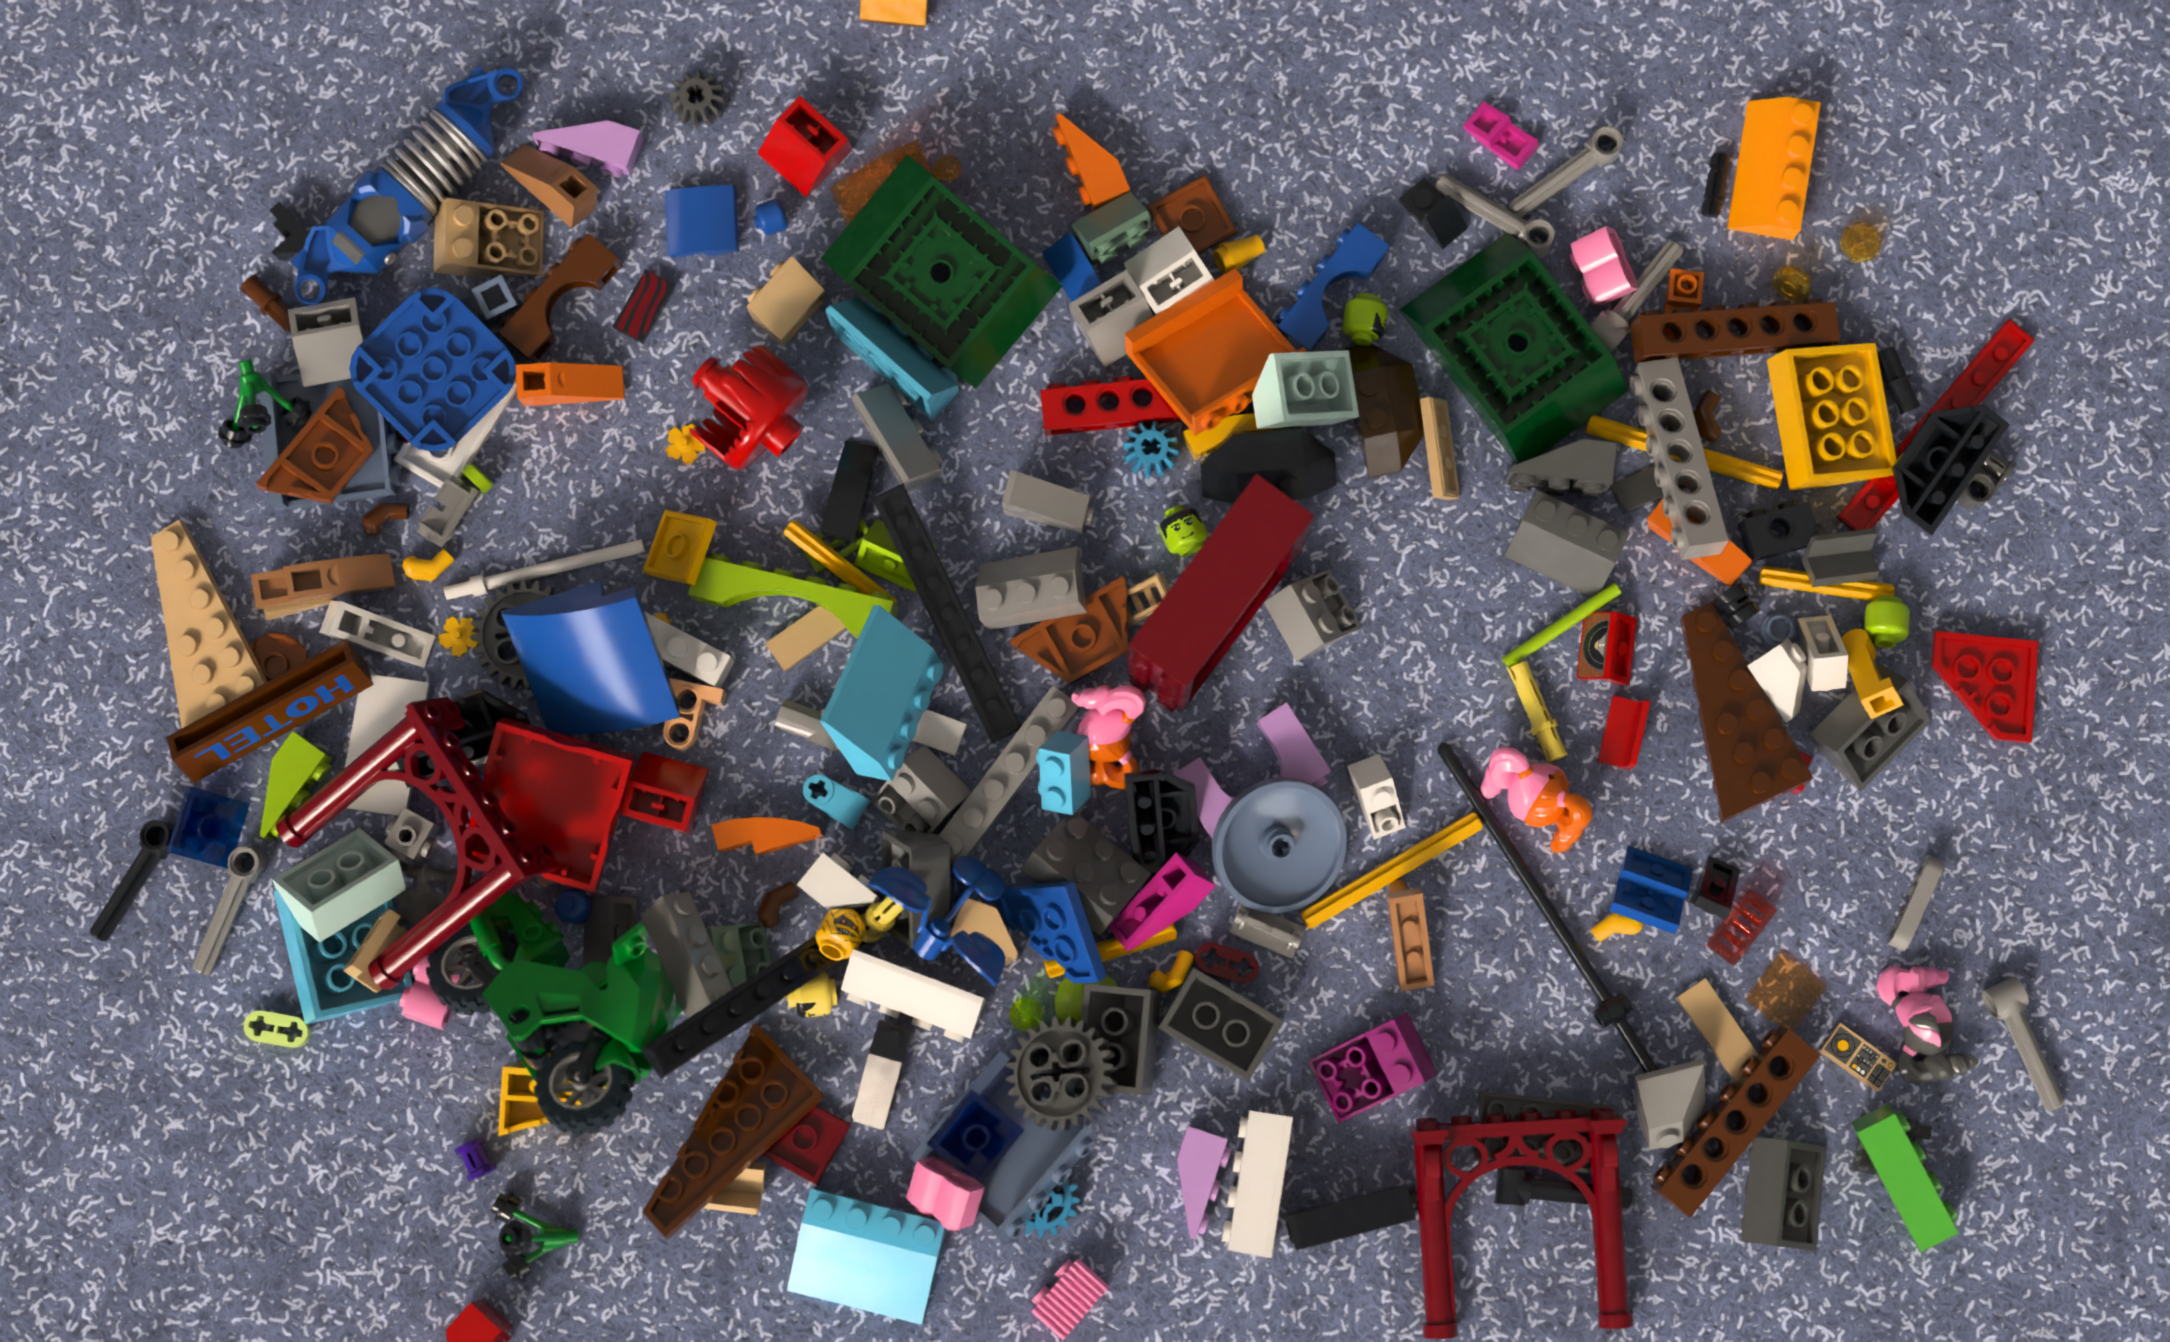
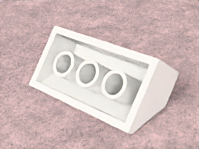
M855 949L851 953L841 988L842 991L848 993L846 1000L865 1007L868 1001L881 1005L878 1012L897 1019L900 1013L913 1017L911 1024L929 1031L932 1025L945 1029L943 1036L963 1043L964 1037L972 1039L986 1000L980 996Z
M1249 1110L1247 1117L1241 1116L1238 1137L1244 1138L1242 1152L1235 1151L1232 1172L1239 1173L1237 1187L1230 1186L1227 1207H1233L1231 1221L1225 1220L1222 1233V1241L1228 1242L1227 1249L1230 1251L1272 1258L1293 1117Z

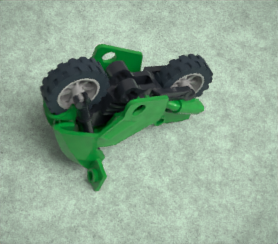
M508 890L435 949L433 953L429 954L427 959L429 967H426V974L430 980L429 984L439 1001L444 1006L447 1005L455 1013L462 1011L464 1015H474V1012L484 1014L490 1012V1008H492L508 1031V1034L505 1036L536 1082L537 1085H534L536 1101L551 1125L555 1124L557 1129L564 1133L567 1130L571 1131L573 1135H583V1132L588 1131L590 1134L600 1132L599 1128L603 1126L610 1127L615 1123L614 1119L618 1115L621 1117L627 1110L625 1105L627 1102L630 1103L633 1094L630 1088L633 1087V1083L638 1084L641 1078L647 1077L653 1069L641 1050L671 1030L677 1016L682 1012L675 998L674 987L660 956L647 947L648 933L641 922L612 943L614 955L609 958L607 964L603 961L595 960L577 970L563 968L570 959V955L562 941L564 935L553 921L546 924L541 919L544 914L533 900L526 903L519 895ZM510 934H516L520 943L518 948ZM461 960L463 965L456 966V964ZM463 974L456 983L452 981V975ZM470 980L474 983V985L466 986ZM567 1079H568L569 1082H571V1083L563 1084ZM573 1092L565 1102L560 1100L559 1093ZM579 1100L581 1105L574 1106V1104Z

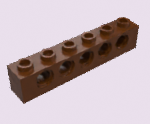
M1822 298L1808 299L1803 301V304L1791 305L1789 300L1773 302L1768 307H1758V303H1745L1739 305L1738 309H1726L1725 305H1714L1705 308V311L1693 312L1692 307L1675 309L1673 313L1661 314L1660 310L1653 309L1641 312L1630 324L1635 363L1678 357V360L1771 354L1780 353L1786 349L1835 346L1840 342L1836 303H1823ZM1794 318L1800 319L1804 323L1805 331H1801L1795 326ZM1767 321L1770 323L1773 333L1766 332L1762 328L1761 322ZM1729 323H1734L1739 327L1740 336L1734 335L1730 331ZM1696 325L1703 326L1707 330L1708 338H1703L1697 333ZM1664 327L1670 328L1674 332L1675 340H1669L1665 337L1663 333Z
M1779 1026L1777 1030L1773 1028L1766 1034L1761 1042L1763 1048L1759 1051L1758 1056L1752 1055L1742 1064L1740 1072L1743 1075L1734 1084L1732 1082L1728 1083L1721 1090L1718 1096L1720 1099L1713 1110L1708 1109L1701 1115L1696 1124L1698 1129L1691 1137L1687 1136L1684 1142L1677 1145L1675 1149L1677 1155L1670 1164L1665 1163L1656 1171L1653 1177L1655 1182L1650 1188L1683 1215L1690 1218L1693 1216L1821 1056L1791 1029ZM1779 1056L1782 1060V1069L1774 1075L1770 1070V1062L1774 1057ZM1758 1083L1761 1088L1760 1097L1755 1101H1751L1748 1097V1090L1752 1084ZM1736 1110L1739 1114V1123L1734 1128H1729L1726 1123L1727 1115L1731 1111ZM1715 1137L1718 1142V1148L1714 1154L1707 1155L1704 1149L1705 1143L1709 1138ZM1693 1164L1696 1168V1176L1692 1181L1685 1182L1683 1170L1686 1166Z

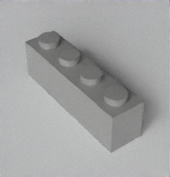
M690 892L661 895L642 916V919L672 982L683 1012L688 1019L733 988Z

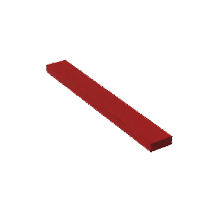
M2009 318L1895 449L1896 460L1931 412L1979 405L2035 339ZM1894 476L1868 480L1836 518L1851 531L1873 528L1899 498Z

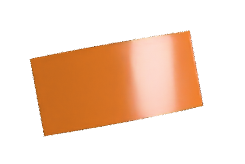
M1670 269L1664 314L1673 313V310L1683 307H1692L1693 312L1699 311L1702 303L1704 272ZM1664 327L1663 333L1665 337L1669 340H1675L1674 332L1670 328Z

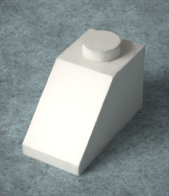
M1832 616L1797 618L1801 649L1806 657L1804 662L1808 666L1806 678L1811 691H1829L1846 688L1848 653Z
M1789 639L1784 640L1747 666L1786 723L1800 711L1808 667L1804 662L1806 657L1802 649L1796 643L1792 644Z

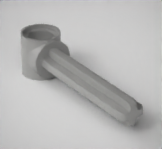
M1611 126L1598 129L1593 137L1584 143V150L1508 204L1509 210L1523 218L1595 165L1601 168L1605 164L1615 161L1623 144L1621 133ZM1607 139L1614 144L1615 149L1606 152L1601 150L1597 143L1600 140Z
M1443 174L1438 179L1435 185L1437 192L1444 196L1450 195L1457 204L1517 238L1518 241L1531 249L1538 259L1549 253L1555 233L1553 226L1548 221L1533 218L1526 221L1448 174ZM1533 234H1539L1546 239V242L1536 244L1529 237Z
M1667 241L1637 278L1636 281L1639 289L1623 296L1612 311L1603 310L1590 325L1611 354L1629 333V320L1682 256L1683 249L1677 242Z
M239 847L229 855V868L226 873L231 875L192 965V969L200 974L210 975L250 883L256 884L259 876L267 867V857L259 848ZM247 853H250L254 858V866L249 872L245 871L241 864L243 856Z
M2011 977L1983 990L1982 999L1988 1012L1995 1019H2004L2044 1108L2047 1111L2059 1109L2065 1104V1101L2023 1011L2027 1009L2026 1005L2029 1004V998L2023 984L2018 978Z

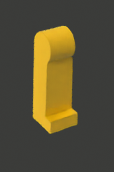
M1853 629L1845 633L1841 639L1848 653V669L1860 701L1870 718L1873 719L1903 706L1901 697L1890 677L1884 680L1881 678L1875 662L1877 649L1868 633L1863 629Z

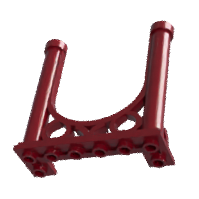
M448 696L409 703L405 706L408 710L404 713L406 715L405 718L294 812L286 813L276 822V830L281 839L289 846L299 848L369 788L382 780L388 779L403 781L417 787L427 794L443 812L451 827L457 847L458 868L456 880L449 896L438 908L369 963L368 971L371 978L379 987L385 990H391L402 982L404 975L509 889L525 882L531 877L552 872L561 867L555 859L553 849L542 838L528 842L522 841L518 835L516 825L507 818L499 806L498 798L487 788L479 776L480 772L477 766L468 759L461 748V743L457 736L450 732V730L463 728L466 723L460 715L459 707ZM421 751H425L435 765V772L431 778L420 774L418 756ZM405 755V770H388L390 766ZM447 777L455 791L450 790L447 786L439 787L437 784L443 782ZM469 811L478 825L467 829L466 824L471 823L468 817ZM476 834L481 835L489 846L490 856L486 862L473 855L472 841ZM472 868L484 870L485 873L469 886Z
M1611 1107L1590 1108L1591 1114L1577 1115L1576 1109H1561L1555 1111L1556 1116L1542 1117L1541 1111L1521 1112V1118L1507 1119L1506 1113L1486 1114V1120L1472 1121L1470 1115L1450 1117L1451 1122L1439 1123L1437 1118L1428 1117L1417 1118L1416 1125H1408V1132L1414 1141L1426 1319L1422 1323L1423 1338L1449 1339L1458 1336L1450 1235L1451 1215L1458 1198L1473 1181L1482 1175L1498 1168L1513 1165H1532L1550 1169L1569 1179L1582 1192L1589 1205L1592 1218L1598 1327L1603 1329H1623L1634 1326L1633 1311L1629 1310L1617 1133H1623L1622 1126H1626V1119L1618 1114L1616 1110H1612ZM1588 1131L1589 1141H1587L1585 1137L1579 1134L1578 1132ZM1552 1134L1544 1144L1546 1158L1538 1156L1539 1150L1526 1146L1522 1135ZM1508 1136L1505 1146L1501 1150L1493 1152L1495 1159L1487 1161L1489 1157L1487 1148L1476 1138ZM1575 1139L1581 1144V1155L1574 1162L1564 1166L1554 1159L1552 1148L1559 1140ZM1445 1140H1451L1442 1150V1144H1445ZM1473 1145L1480 1151V1161L1469 1172L1459 1169L1451 1163V1153L1457 1146ZM1517 1147V1149H1518L1522 1154H1524V1155H1511V1154L1514 1152L1515 1148ZM1589 1158L1591 1162L1593 1192L1575 1173V1171L1587 1163ZM1443 1166H1446L1450 1173L1460 1177V1180L1454 1185L1446 1199Z

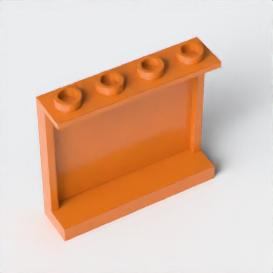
M1236 268L1125 333L1126 354L1195 436L1204 430L1208 431L1215 428L1221 420L1232 413H1240L1253 401V391L1269 354L1307 352L1304 347L1296 351L1243 290V276Z

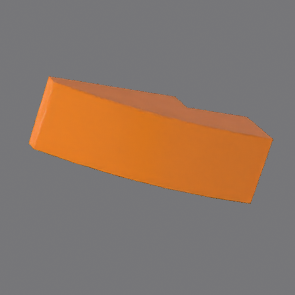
M1662 499L1647 518L1648 528L1672 544L1671 530L1673 528L1670 518H1666L1664 515ZM1687 516L1689 521L1699 524L1696 518ZM1730 540L1719 555L1689 559L1730 588L1734 586L1752 563V560Z
M750 817L711 824L718 851L721 853L752 844L755 854L761 856L824 837L820 827L782 818Z

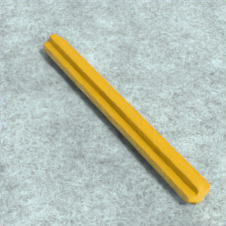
M1596 415L1591 416L1586 426L1588 434L1647 451L1646 430ZM1703 448L1710 471L1773 490L1778 489L1781 484L1783 473L1779 470ZM1670 455L1672 459L1682 462L1678 456Z
M1470 812L1304 909L1300 913L1302 920L1309 929L1318 926L1482 830L1483 825L1480 818L1475 812Z

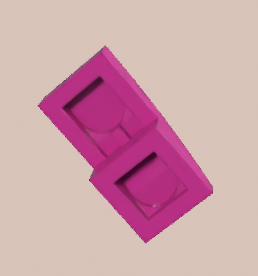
M1485 101L1482 102L1463 125L1464 129L1471 136L1518 171L1539 147L1536 138L1511 124L1509 116Z

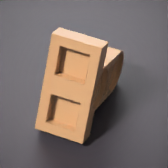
M669 678L679 704L680 717L665 721L663 736L665 741L674 749L686 751L691 749L697 741L705 703L724 706L727 693L720 688ZM684 694H696L697 702L692 708H681L680 700ZM679 726H686L689 729L688 738L681 743L674 742L672 738L673 731Z

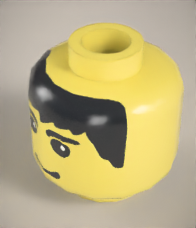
M826 972L822 973L788 996L789 1008L796 1007V1012L801 1018L830 1014L832 1006L837 1005L835 979L829 978Z

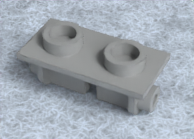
M452 475L450 480L446 479L434 498L443 505L442 508L438 510L430 505L417 523L420 527L416 532L430 542L443 547L446 541L454 535L456 526L464 513L472 507L478 490L465 484L464 481Z
M1241 904L1229 933L1293 959L1306 927L1272 913L1255 911Z

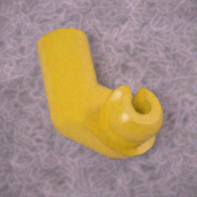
M443 548L431 560L417 559L415 556H409L403 561L402 568L406 576L413 580L432 581L445 571L455 559Z
M1612 912L1593 926L1591 931L1595 938L1602 942L1613 933L1637 934L1642 930L1643 923Z

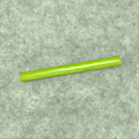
M1613 582L1503 656L1501 659L1506 667L1511 668L1620 595L1619 587Z

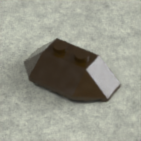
M1372 343L1368 346L1358 345L1339 349L1338 351L1349 350L1359 417L1354 418L1368 479L1401 472L1424 436L1420 395L1412 364Z

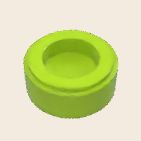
M468 463L461 470L485 495L493 487V483L472 463Z

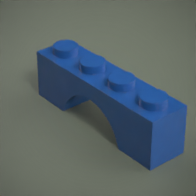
M1357 223L1352 230L1346 228L1335 243L1339 246L1332 256L1326 254L1315 269L1319 272L1312 282L1306 280L1295 295L1299 298L1292 308L1286 306L1275 321L1279 324L1277 329L1297 350L1304 347L1307 352H1313L1329 330L1330 323L1322 308V297L1325 291L1333 283L1343 278L1358 277L1368 280L1388 254L1390 245L1360 223Z

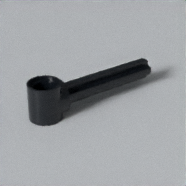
M151 820L143 825L140 831L139 842L142 849L91 927L90 933L93 937L100 941H108L159 859H166L170 853L176 852L181 847L184 837L178 825L159 820ZM164 829L165 839L159 844L158 835Z
M1497 1169L1494 1203L1526 1206V1204H1529L1530 1199L1588 1205L1582 1192L1572 1182L1531 1178V1173L1524 1170ZM1587 1184V1185L1589 1186V1188L1591 1189V1191L1593 1192V1190H1592V1184ZM1621 1187L1622 1208H1629L1631 1206L1632 1190L1629 1187Z

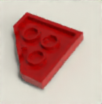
M1944 631L1933 632L1931 667L1993 740L2026 744L2032 742L2039 641Z

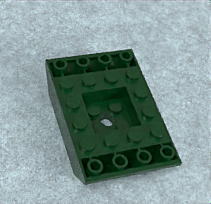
M908 154L821 257L844 281L948 369L975 389L1062 287L1060 283ZM939 262L947 264L951 271L950 278L943 283L936 282L931 276L932 267Z
M1507 232L1399 310L1515 464L1542 455L1586 423L1591 416L1597 415L1628 392L1613 355L1533 251ZM1514 335L1523 337L1526 341V349L1521 352L1513 351L1508 345V339Z

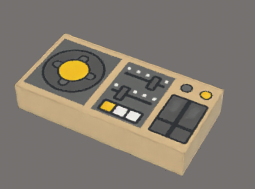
M1838 1023L1819 1049V1052L1875 1092L1880 1090L1897 1065L1895 1061L1842 1023Z

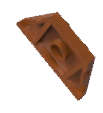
M338 386L257 481L256 487L258 489L332 504L374 454V449L367 435L364 434L355 412L353 413L345 397V392L341 387Z
M1121 576L1086 596L1087 613L1044 620L1009 640L1011 645L1070 685L1128 653L1127 581Z

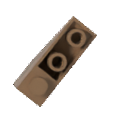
M523 144L500 162V165L571 228L596 209L598 187L572 165L526 144Z

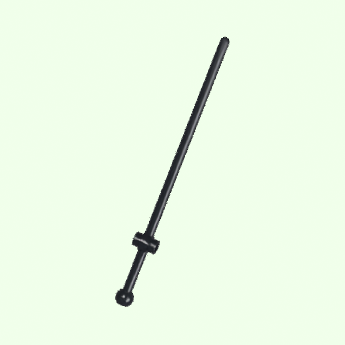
M1441 743L1438 746L1439 755L1599 1001V1007L1592 1011L1595 1020L1602 1028H1606L1610 1024L1615 1026L1644 1073L1659 1070L1626 1019V1014L1633 1010L1630 1001L1623 993L1615 997L1610 995L1450 745Z

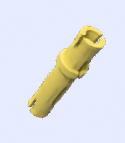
M1528 661L1508 668L1507 671L1514 682L1532 725L1530 731L1533 736L1537 737L1547 763L1567 756L1568 753L1556 729L1558 726L1557 721L1552 719Z

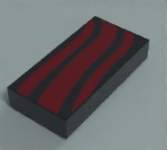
M645 269L612 327L635 341L644 344L676 288L675 285Z

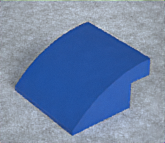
M600 580L502 611L505 624L547 730L563 734L609 733L658 724L680 717L678 701L635 586L606 595Z

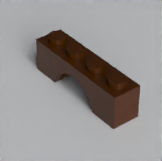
M589 233L583 239L580 237L572 243L568 249L569 255L561 263H555L546 274L547 279L539 288L534 287L523 300L525 304L516 313H510L501 324L502 329L499 331V334L531 363H536L556 341L550 325L551 311L556 301L564 293L575 288L588 287L601 291L622 267L618 257Z

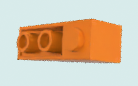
M1061 113L1056 114V126L1052 128L1058 146L1065 145L1069 156L1065 157V162L1071 176L1078 175L1082 186L1077 187L1083 205L1087 206L1090 204L1092 211H1095L1131 191L1119 161Z
M554 362L516 365L517 398L524 407L625 400L623 366Z

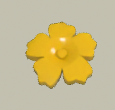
M693 424L683 426L682 432L676 427L668 431V442L672 444L665 449L668 457L678 460L682 455V461L685 465L693 464L694 460L698 458L696 452L705 451L706 446L689 432V428L695 431L694 428L696 426Z
M454 616L446 619L443 629L448 633L438 635L439 644L443 645L446 649L452 647V655L458 657L468 653L467 646L471 648L478 646L480 642L470 639L471 635L477 633L472 632L475 629L471 625L473 619L462 618L460 624Z

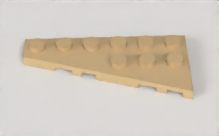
M178 519L151 536L181 728H184L268 682L185 521Z

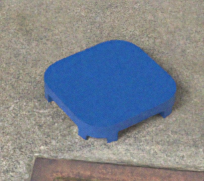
M435 287L420 289L409 296L357 347L352 354L349 367L352 384L358 393L368 400L410 444L419 450L431 452L448 450L457 444L508 394L514 385L516 376L514 357L508 348L459 298L447 290Z

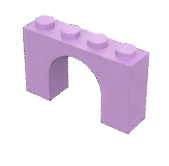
M1287 702L1258 720L1257 726L1278 757L1280 777L1303 780L1319 789L1328 783L1325 777L1331 773L1330 768ZM1199 757L1172 775L1195 784L1198 822L1212 842L1217 822L1225 808L1234 798L1228 796L1219 787L1205 763Z

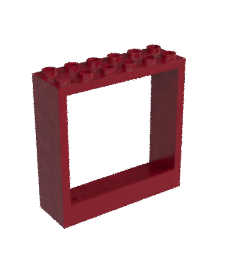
M1256 474L1128 644L1127 674L1130 678L1129 682L1143 693L1149 689L1156 694L1158 698L1156 702L1168 712L1173 713L1176 709L1182 713L1302 553L1314 515Z

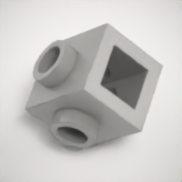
M404 807L398 819L394 817L388 824L384 833L387 836L384 844L393 848L390 852L392 855L407 864L410 859L421 862L423 857L428 858L437 844V840L434 838L441 826ZM412 834V839L408 842V838Z

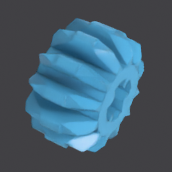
M1152 421L1151 430H1147L1145 424L1141 422L1138 424L1140 434L1133 430H1129L1127 433L1132 442L1127 441L1123 443V450L1130 452L1124 456L1125 463L1135 462L1132 467L1134 474L1144 467V477L1146 479L1150 478L1151 469H1155L1156 474L1159 477H1163L1164 470L1162 464L1172 470L1175 467V463L1170 458L1179 457L1180 451L1173 448L1178 443L1177 436L1166 438L1170 432L1169 426L1163 427L1159 432L1157 431V421ZM1146 444L1151 447L1153 444H1156L1158 454L1156 455L1151 452L1149 455H1146L1144 445Z

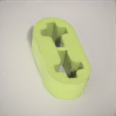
M254 1011L244 1021L246 1036L256 1042L299 1048L304 1046L311 1037L310 1025H305L304 1019L296 1016L268 1011ZM261 1016H263L264 1023L275 1025L274 1031H262L260 1036H258V1031L252 1028L253 1022L260 1021ZM296 1022L298 1023L297 1028L303 1030V1034L301 1037H296L294 1042H291V1036L280 1033L281 1027L292 1028Z

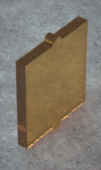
M1780 952L1745 1000L1763 1013L1765 1020H1772L1780 1027L1789 1028L1794 1032L1827 986L1808 973L1806 966L1800 967Z

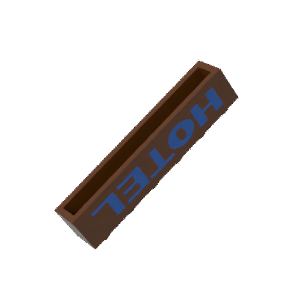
M347 639L337 643L167 736L172 761L194 783L373 686L367 662Z

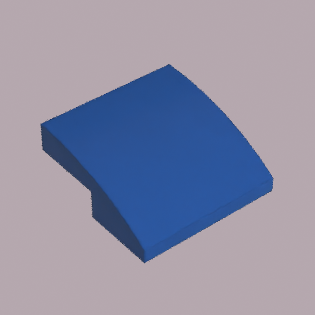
M709 185L665 191L668 256L676 258L702 253L709 256L739 251L736 186Z
M1628 846L1619 870L1609 911L1675 934L1679 927L1683 903L1689 892L1693 868Z

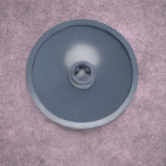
M1280 777L1258 782L1239 793L1228 804L1217 822L1212 840V860L1216 874L1224 888L1237 901L1248 908L1272 914L1298 910L1323 895L1337 878L1347 849L1345 823L1335 803L1319 788L1306 781Z

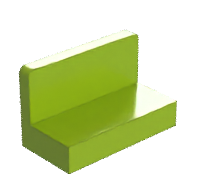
M876 519L861 542L854 565L916 592L911 577L884 522Z

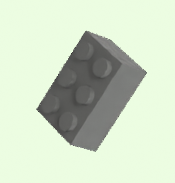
M1077 812L1074 815L1066 814L1033 850L1021 868V871L1036 883L1074 881L1090 928L1099 936L1133 899L1151 875L1150 872Z
M1193 968L1158 1029L1248 1082L1284 1020Z

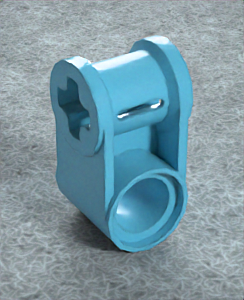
M821 774L809 777L803 786L804 797L811 805L827 813V816L835 821H839L851 830H854L870 802L869 799ZM821 782L825 783L824 789L828 792L826 797L819 796L817 799H813L814 793L810 789L813 784L819 786Z

